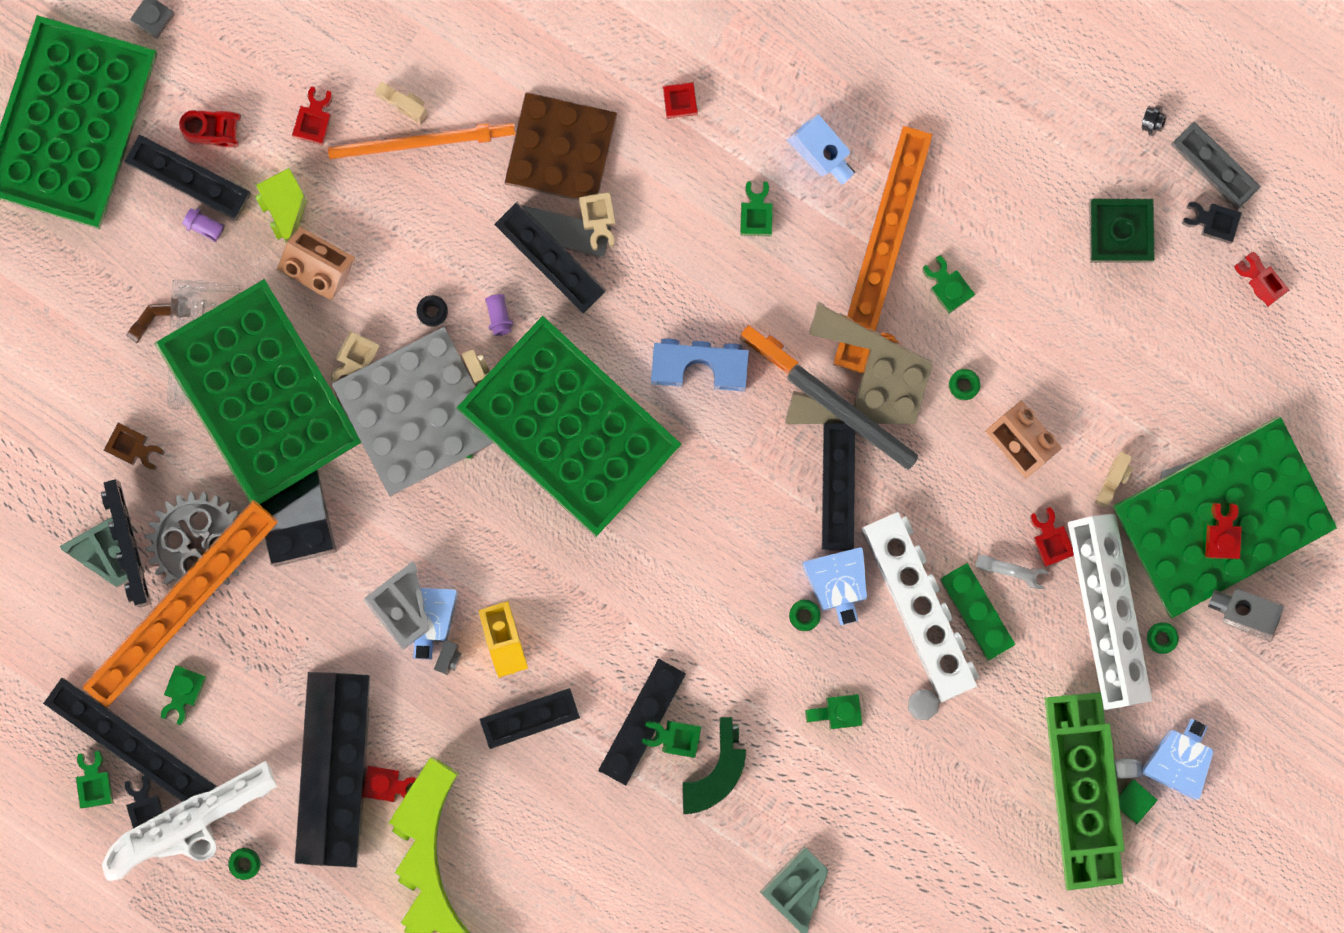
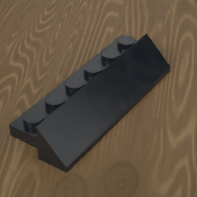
M308 672L295 864L358 867L369 723L370 675Z

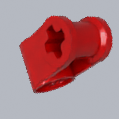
M190 110L180 117L179 128L184 138L190 143L236 148L239 146V141L236 140L237 123L241 120V115L228 111ZM197 120L203 123L202 129L198 133L192 134L186 131L187 125L191 121Z

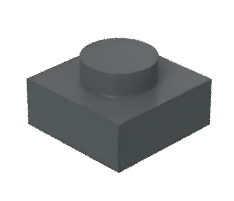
M143 0L130 21L158 39L175 13L157 0Z
M445 640L434 667L435 671L448 675L450 669L456 670L462 653L457 652L458 644Z

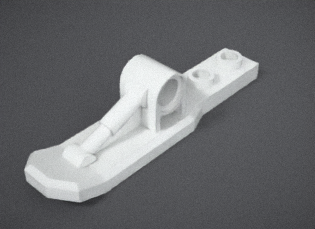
M264 761L217 788L195 795L123 834L109 848L102 863L104 876L108 881L122 879L134 866L157 856L161 858L184 853V855L190 856L196 861L210 859L216 852V843L210 824L228 813L239 810L242 805L255 798L265 796L270 790L277 787L268 763Z

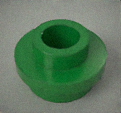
M960 369L950 377L949 390L956 399L962 401L970 400L980 390V379L972 370ZM967 380L970 388L966 391L961 390L958 385L959 381Z
M810 600L797 601L789 612V620L792 626L799 631L814 629L821 619L819 607ZM801 610H808L810 612L811 618L809 621L803 622L799 619V612Z
M1160 622L1154 624L1148 630L1146 640L1152 651L1158 654H1167L1176 648L1179 636L1177 630L1171 624ZM1160 632L1167 635L1168 639L1165 644H1160L1157 641V635Z
M249 848L237 849L231 854L228 861L230 873L240 880L253 878L257 875L261 866L258 854ZM242 858L250 860L249 869L243 870L240 868L239 862Z

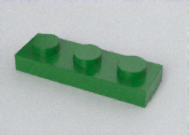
M968 563L939 579L987 661L1016 645Z

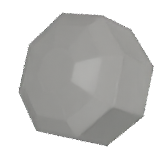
M917 690L909 697L908 711L915 719L929 720L938 713L939 700L932 691Z
M1131 758L1114 761L1116 779L1141 777L1142 763Z

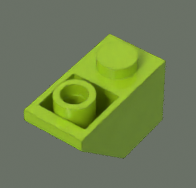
M290 168L258 183L256 187L260 194L255 196L263 213L268 210L270 211L274 221L269 223L277 240L284 238L286 243L298 230L307 202Z

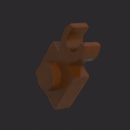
M117 423L103 450L133 466L137 458H140L142 464L150 470H156L157 466L149 462V455L153 452H157L160 455L165 453L163 449L156 445L144 446L148 438L147 436L120 423Z

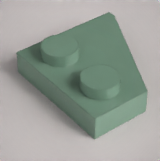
M112 517L60 546L61 550L115 587L118 588L128 582L126 570L121 572L117 562L116 553L121 552L118 540L113 541L108 523L113 521Z
M803 846L764 886L760 893L800 933H808L810 928L808 925L813 910L817 906L820 897L819 892L825 882L828 869Z

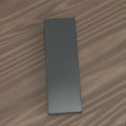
M1195 121L1171 144L1236 210L1261 187Z
M522 205L565 249L604 258L608 239L606 237L598 238V250L594 251L591 246V236L594 233V229L584 230L582 219ZM607 226V230H609L610 232L611 226Z

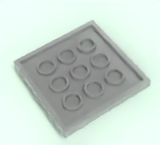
M445 327L332 383V387L389 497L494 444L456 409L475 388V385Z

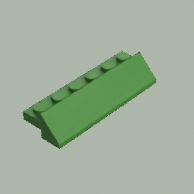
M1101 692L1045 697L1066 890L1123 884L1120 852H1125L1113 745L1110 723L1105 724Z

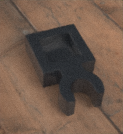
M1189 202L1186 208L1194 210L1197 217L1194 220L1184 218L1182 220L1184 226H1203L1201 235L1225 243H1233L1242 212L1213 203L1209 206L1208 211H1205L1197 202Z
M141 776L143 787L139 791L133 789L131 781H125V790L135 801L126 805L133 829L163 813L159 795L149 797L148 792L151 788V782L146 776Z

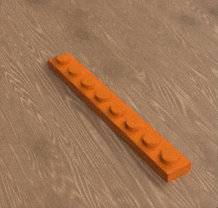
M902 126L847 317L853 319L854 322L876 331L933 136L931 133ZM839 342L833 366L863 374L870 349Z
M253 499L83 684V689L108 708L273 529L278 520Z

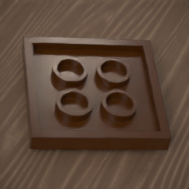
M525 92L506 173L505 185L579 201V197L599 194L617 112Z

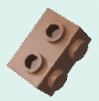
M300 227L286 243L277 270L314 290L317 294L332 300L344 286L355 257Z
M1022 400L985 430L1025 479L1062 449L1054 435L1047 431L1036 418L1034 412Z

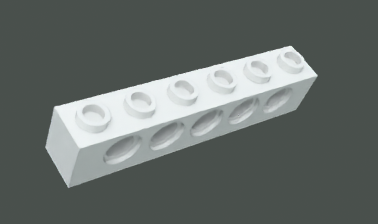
M896 512L863 527L862 532L939 703L977 687L975 680L979 679L978 673L972 661L967 663L962 654V651L966 650L959 632L954 634L948 623L953 620L951 613L945 603L940 605L935 593L940 591L934 576L932 574L927 576L922 564L926 563V558L920 546L914 547L909 535L913 534V530L907 517L901 518L899 512ZM898 540L904 545L902 556L894 557L889 554L887 550L889 541ZM912 569L917 574L915 585L907 586L901 581L900 574L902 570ZM922 597L929 601L930 611L928 614L920 615L914 610L913 604L915 599ZM932 626L940 628L943 632V640L939 644H933L927 639V630ZM949 655L955 659L957 665L953 673H945L940 668V660L943 656Z
M1116 514L1091 516L1070 521L1068 526L1104 710L1151 702L1152 696Z

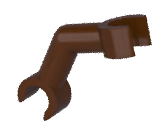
M182 298L175 303L148 305L127 332V337L138 343L155 316H176L182 320L190 318V314H180L178 306L183 303H190L191 301Z

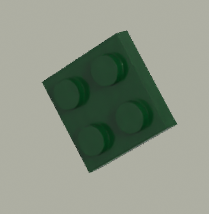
M1154 199L1089 200L1090 263L1154 262Z

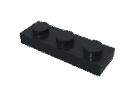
M568 688L479 720L489 749H493L580 719V715L571 689Z

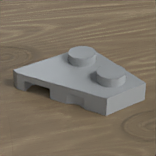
M413 561L363 600L402 650L406 649L429 630L428 619L423 606L422 591L419 588L416 574L417 568Z

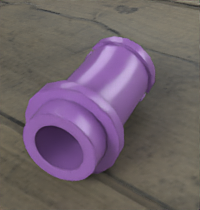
M190 208L182 225L187 227V231L192 229L216 243L225 225L201 214V209L199 208L196 210Z
M496 294L485 298L491 325L488 326L489 330L493 331L494 336L511 333L513 321L509 320L505 295Z

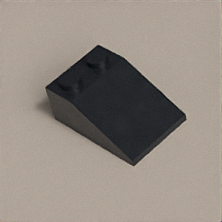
M318 469L260 504L278 520V523L265 536L271 565L278 567L337 552Z

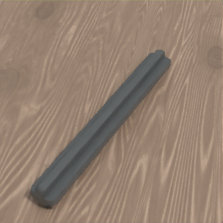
M796 364L791 368L787 375L788 381L902 467L910 469L914 466L918 459L917 453L803 367Z

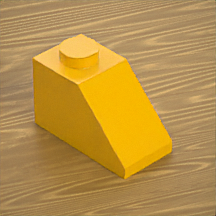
M509 601L478 610L488 650L498 678L529 669Z

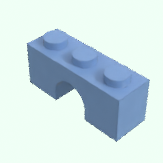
M661 339V343H654L652 385L682 387L683 375L686 369L693 364L701 363L707 365L713 371L715 390L745 392L749 350H742V345L724 344L723 348H713L710 342L693 341L692 346L679 345L680 341L676 339Z

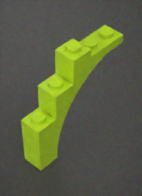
M433 756L429 758L388 822L394 826L392 832L406 841L410 837L415 840L394 872L400 876L398 882L412 891L416 887L421 890L401 921V924L406 926L404 929L405 933H433L435 930L439 933H470L451 906L441 880L437 859V834L442 808L451 787L460 773Z

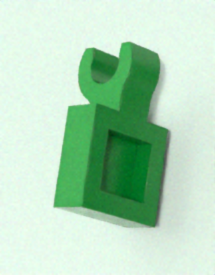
M859 694L826 698L827 707L805 710L806 723L829 720L830 730L862 726Z

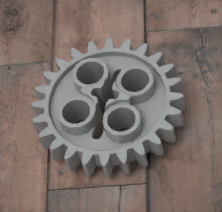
M189 492L188 501L185 502L181 495H177L176 506L166 501L165 506L168 512H155L161 520L159 523L149 522V525L155 529V534H147L145 537L153 540L154 545L146 547L145 551L155 552V556L148 562L149 564L159 563L160 567L155 571V575L166 573L167 576L164 584L168 585L174 580L177 583L188 571V560L194 556L200 558L203 555L201 550L191 548L194 541L181 527L180 521L184 520L195 537L204 538L201 545L207 551L213 544V541L240 515L239 511L228 513L231 506L230 502H226L220 507V497L217 495L208 502L206 492H202L199 500L196 499L194 492ZM204 512L208 517V525L202 530H197L193 524L194 516L197 513ZM174 531H178L183 537L182 545L177 549H172L168 544V537ZM243 560L240 564H246V561ZM235 569L231 574L238 576L239 572ZM227 577L223 583L229 585V578Z

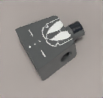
M1236 588L1233 596L1214 590L1208 605L1209 608L1225 614L1223 623L1270 643L1284 609L1283 605ZM1239 606H1245L1250 612L1242 616L1236 612V609Z

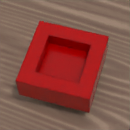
M694 82L663 86L667 119L698 115Z

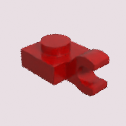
M1251 252L1245 257L1250 263V267L1246 266L1243 261L1234 266L1240 276L1252 279L1248 283L1254 289L1255 295L1267 307L1290 291L1271 266L1267 269L1264 267L1260 257L1255 252Z

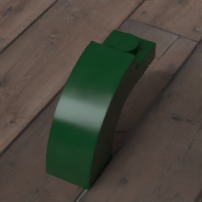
M733 717L719 718L720 755L714 770L701 780L682 782L683 815L698 813L715 806L737 784L744 768L746 749H733V743H739V724H733Z

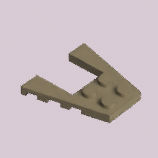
M817 302L809 331L810 335L870 349L853 406L877 424H916L932 368V361L898 343L895 344L872 329L863 327L842 313L831 310L825 304ZM793 391L785 419L786 424L844 423L807 394Z

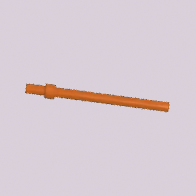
M489 123L477 124L476 128L332 146L328 147L329 159L476 140L479 143L491 142V138L516 135L514 123L489 126Z

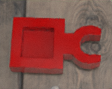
M311 86L308 91L310 106L309 108L300 106L292 137L323 146L332 117L330 113L324 112V109L331 104L333 96L331 91L327 90L325 98L318 101L315 99L316 88Z
M1213 503L1211 511L1216 519V525H1207L1205 557L1240 559L1241 527L1233 526V521L1237 518L1239 511L1237 504L1230 503L1229 513L1223 516L1220 512L1221 504Z
M1051 507L1045 509L1048 515V520L1045 523L1039 522L1035 513L1030 515L1031 524L1041 532V535L1033 539L1044 567L1074 556L1073 547L1065 527L1061 526L1056 529L1054 527L1055 513Z
M368 766L363 797L395 803L396 793L401 794L404 798L407 794V786L414 783L417 778L409 777L401 781L399 780L400 771Z

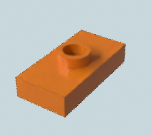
M749 325L740 335V339L787 375L791 368L799 363L782 350L784 345L771 335L766 338Z

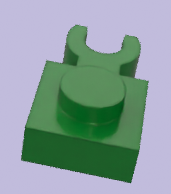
M747 181L745 193L748 199H750V203H741L740 236L771 237L773 203H763V200L769 193V184L764 182L763 191L756 194L751 190V181Z
M939 255L935 259L940 265L938 272H932L927 265L923 266L922 271L928 279L937 282L931 288V291L947 313L951 314L972 299L975 293L958 270L949 275L946 271L947 263Z
M175 665L164 693L165 696L171 697L172 700L170 704H167L162 709L161 718L167 719L169 712L175 709L179 713L176 724L183 725L187 718L186 703L196 706L206 676Z
M668 720L667 727L664 729L662 725L656 722H646L645 726L654 728L656 735L651 740L642 739V743L650 747H657L663 743L662 752L691 758L696 757L701 726Z
M94 751L95 762L92 765H88L85 762V755L83 753L77 756V763L84 770L85 776L76 777L80 809L114 804L109 772L100 773L99 769L103 764L101 751Z

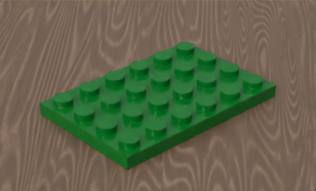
M36 15L0 124V200L100 230L158 54L156 50Z
M265 279L154 343L250 503L253 499L258 504L263 503L362 443L352 423Z
M543 315L456 407L463 416L595 538L682 445Z
M1279 416L1112 506L1170 618H1174L1211 598L1214 590L1222 592L1337 529L1283 419ZM1213 503L1221 504L1220 512L1223 516L1229 513L1230 503L1237 504L1238 516L1233 521V526L1241 527L1240 559L1205 557L1207 525H1216V519L1211 511Z

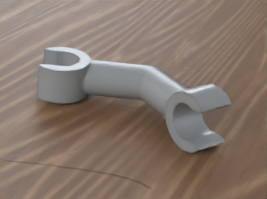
M978 555L975 566L980 568V570L996 572L1024 580L1030 588L1034 589L1045 588L1037 584V575L1049 574L1045 569H1028L984 555Z

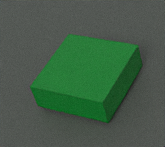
M1134 779L1118 795L1120 811L1135 824H1138L1158 801Z

